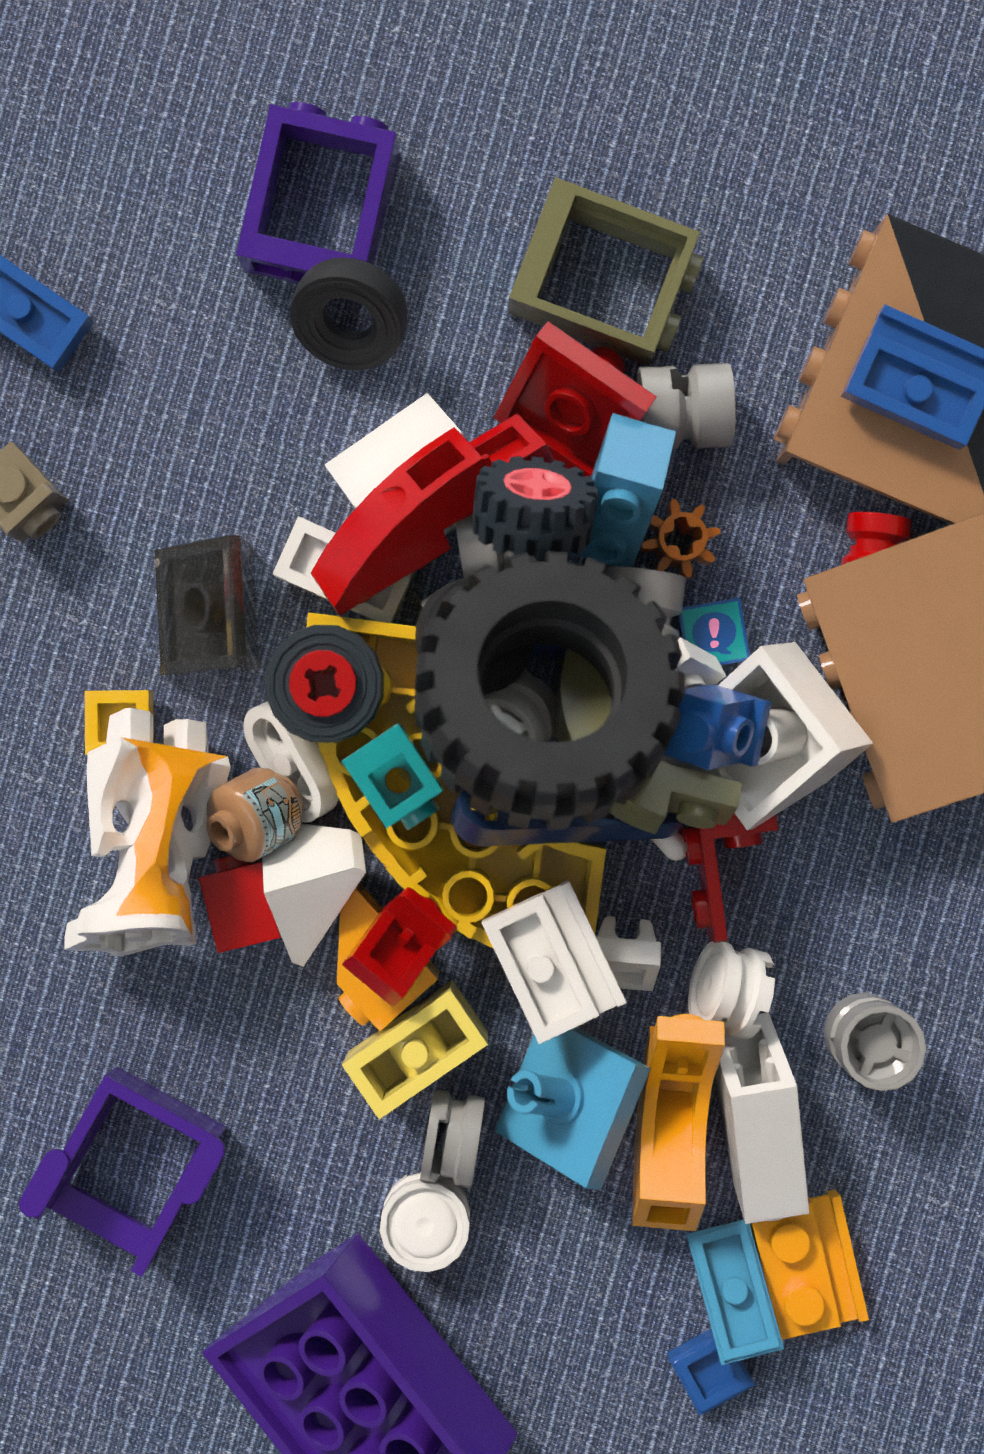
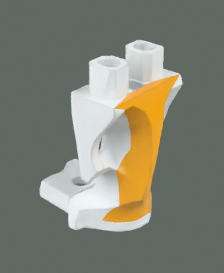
M125 708L110 716L107 743L88 752L87 792L91 856L103 857L108 855L110 851L120 850L117 874L113 886L99 901L81 909L79 917L67 923L64 950L102 951L111 953L110 956L122 957L162 945L190 946L196 944V928L192 917V900L188 884L192 861L205 857L211 842L206 829L208 799L214 789L227 782L231 768L228 756L208 753L206 722L182 719L165 724L163 745L153 743V715L150 711ZM115 806L128 823L127 829L123 833L118 832L112 823ZM182 806H185L191 813L193 823L191 832L184 826L181 817Z

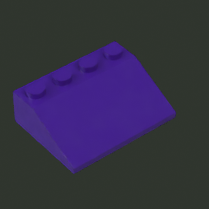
M359 1233L315 1260L211 1342L202 1352L281 1454H507L518 1435Z

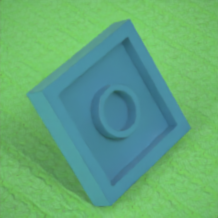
M576 1027L541 1044L538 1043L535 1035H533L520 1070L511 1079L514 1082L513 1087L508 1086L507 1101L495 1132L584 1188L601 1190L651 1068Z

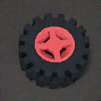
M519 456L510 457L509 463L501 459L493 461L491 467L484 466L480 470V475H477L473 507V533L478 534V541L483 545L493 544V551L502 555L507 551L514 553V555L527 553L529 556H535L536 561L545 562L547 551L566 552L568 554L567 559L570 558V552L578 555L584 551L585 545L589 546L598 493L597 487H594L595 481L590 476L583 477V471L577 467L567 469L564 462L554 460L552 463L543 462L541 457H532L531 461H524Z

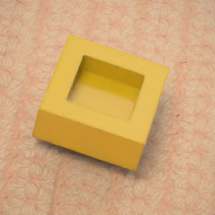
M85 691V755H88L89 751L107 743L110 716L125 708L151 712L153 715L154 743V691Z

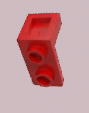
M735 813L725 826L716 824L714 828L708 829L697 827L682 829L683 840L687 844V851L685 853L687 865H698L701 890L691 891L696 929L706 928L708 938L714 943L728 941L714 839L723 838L724 848H739L762 844L761 832L778 830L776 815L748 831Z

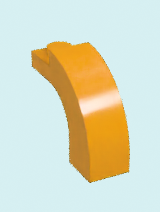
M679 1014L672 1017L658 1016L656 1025L649 1027L643 1064L651 1069L638 1101L633 1171L632 1226L685 1231L697 1230L706 1205L705 1150L707 1119L712 1085L725 1046L724 1022L704 1020L692 1014Z

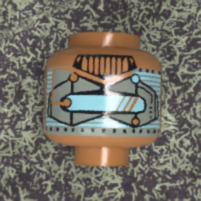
M253 768L212 791L207 802L206 829L208 836L218 849L225 851L233 858L244 862H255L296 838L302 824L303 801L301 794L289 778L269 768Z

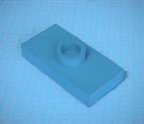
M743 1219L686 1234L720 1364L724 1365L783 1350L784 1346L750 1224H745Z

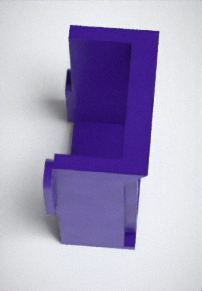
M115 1067L103 1077L64 1149H52L44 1155L20 1198L19 1208L25 1216L33 1217L37 1220H40L51 1209L137 1256L138 1258L131 1272L142 1277L154 1260L183 1205L196 1203L206 1189L225 1154V1145L220 1138L226 1126L127 1071ZM117 1098L200 1142L153 1228L70 1183Z

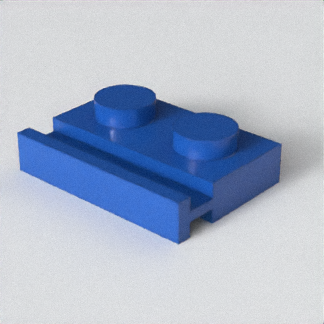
M885 304L876 316L873 328L862 347L840 397L961 450L967 446L984 408V348Z

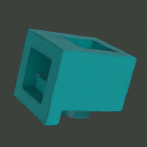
M397 723L342 760V763L386 828L400 820L406 830H409L440 809L433 797L441 793L444 788L402 724ZM395 767L406 769L411 776V785L403 793H396L387 785V775Z

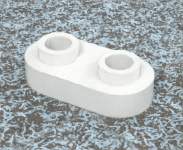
M268 701L250 709L244 718V734L247 744L261 768H269L289 778L296 785L303 801L302 822H312L332 811L338 802L337 791L331 781L323 756H321L316 742H309L289 733L273 716Z

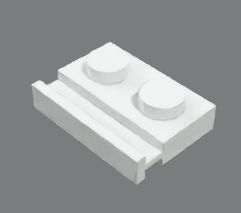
M569 880L482 920V925L539 1044L598 1017L602 1012L627 1003Z

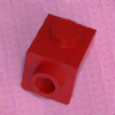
M407 887L381 909L341 965L393 1007L405 997L435 951L453 937L457 931V926L443 915L442 910L435 902L421 896L414 889Z

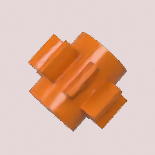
M672 499L667 505L668 518L665 521L656 515L652 516L648 528L655 532L653 539L642 543L639 551L644 553L654 552L659 560L655 570L665 571L668 566L678 567L679 575L686 577V580H688L692 576L691 561L693 559L708 566L714 562L716 558L710 551L705 549L707 541L718 536L721 531L720 528L715 527L706 529L705 524L700 519L704 514V505H699L692 513L681 512L677 500ZM674 526L679 527L681 535H692L694 542L685 549L684 555H680L678 546H667L664 539L674 530Z

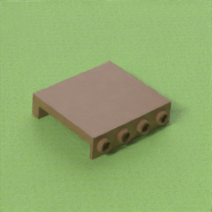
M984 513L821 573L808 576L803 579L807 591L797 594L799 605L809 630L821 627L829 651L819 654V658L830 688L832 690L840 687L843 688L851 710L849 711L873 742L865 750L872 771L863 773V780L874 809L886 807L891 823L984 793Z

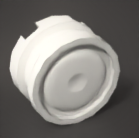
M709 942L701 952L691 977L688 994L689 1014L697 1015L704 1020L724 1022V1032L730 1036L745 1040L754 1037L762 1028L761 1023L755 1022L759 1011L769 1013L774 996L775 978L766 976V967L771 968L774 964L770 955L749 947L740 952L735 951L732 944L728 942Z
M421 1172L410 1176L406 1174L392 1186L384 1201L380 1223V1234L384 1248L395 1262L409 1270L431 1272L445 1268L460 1256L468 1241L470 1207L466 1193L461 1187L454 1186L453 1179L439 1177L436 1183L420 1181Z

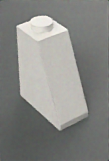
M769 1013L757 1015L755 1022L761 1023L762 1028L754 1037L745 1040L730 1036L724 1032L725 1046L715 1074L732 1180L745 1224L776 1221L786 1217L809 1214L797 1085Z

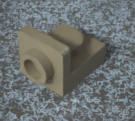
M10 441L0 450V528L7 536L24 542L28 537L37 539L47 533L61 517L58 509L68 499L19 445Z

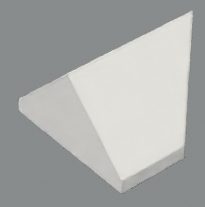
M301 824V829L293 841L262 858L264 894L291 962L304 967L366 873L362 837L355 831Z

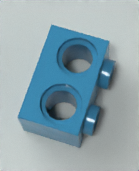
M612 413L591 478L595 481L594 487H597L598 491L589 546L585 545L584 551L577 556L589 557L612 566L633 567L663 491L676 431Z

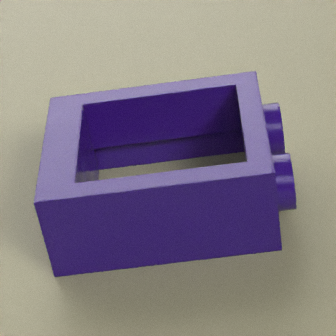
M291 102L289 108L270 104L236 256L244 271L298 284L310 268L319 262L332 258H354L375 265L400 155L397 133L388 130V126L385 123L371 117L354 116L350 122L327 117L326 112L321 108L304 102ZM287 138L374 157L352 254L265 235Z

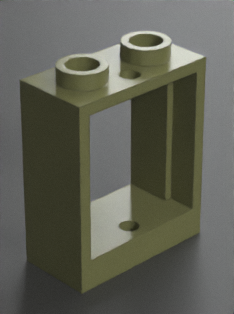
M555 177L509 296L508 314L543 327L547 322H550L572 338L596 347H608L619 356L649 366L655 350L659 349L668 353L682 316L672 313L670 310L678 289L691 293L704 256L694 253L693 250L700 231ZM570 220L673 259L643 337L541 299Z

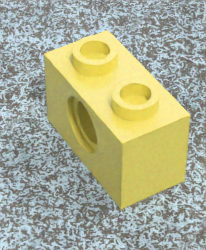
M451 980L391 1021L383 1030H378L349 1050L342 1066L378 1119H381L487 1046L488 1031L454 981Z

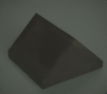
M227 535L154 550L160 675L259 671L253 545L240 535Z

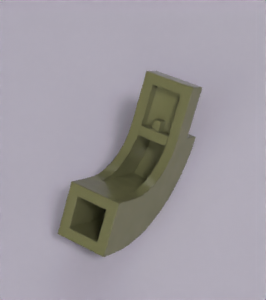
M566 649L554 701L555 728L559 742L579 739L596 731L606 721L611 708V696L600 673L585 658L569 649ZM661 760L652 777L645 779L639 793L625 805L615 802L612 804L609 813L631 826L653 834L657 833L666 817L667 811L676 813L678 821L692 827L708 829L714 828L716 824L725 826L738 808L743 783L678 767Z

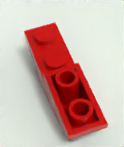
M517 413L470 442L453 427L398 466L348 516L327 544L311 571L314 581L337 614L341 616L357 605L367 602L375 594L410 573L423 568L430 561L451 549L443 530L473 514L477 475H480V470L484 466L491 467V463L499 459L509 463L510 457L519 456L524 461H531L532 457H541L543 462L552 463L553 458L547 443Z

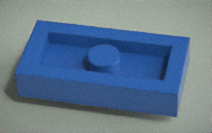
M0 255V333L59 373L94 321L83 311Z

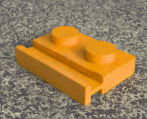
M836 1189L826 1191L827 1194L812 1198L808 1196L809 1214L786 1217L776 1221L750 1223L782 1340L841 1327L840 1323L858 1319L859 1322L869 1320L841 1196Z

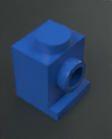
M715 684L685 688V696L678 708L681 717L664 755L706 770L738 763L751 767L757 766L772 702Z

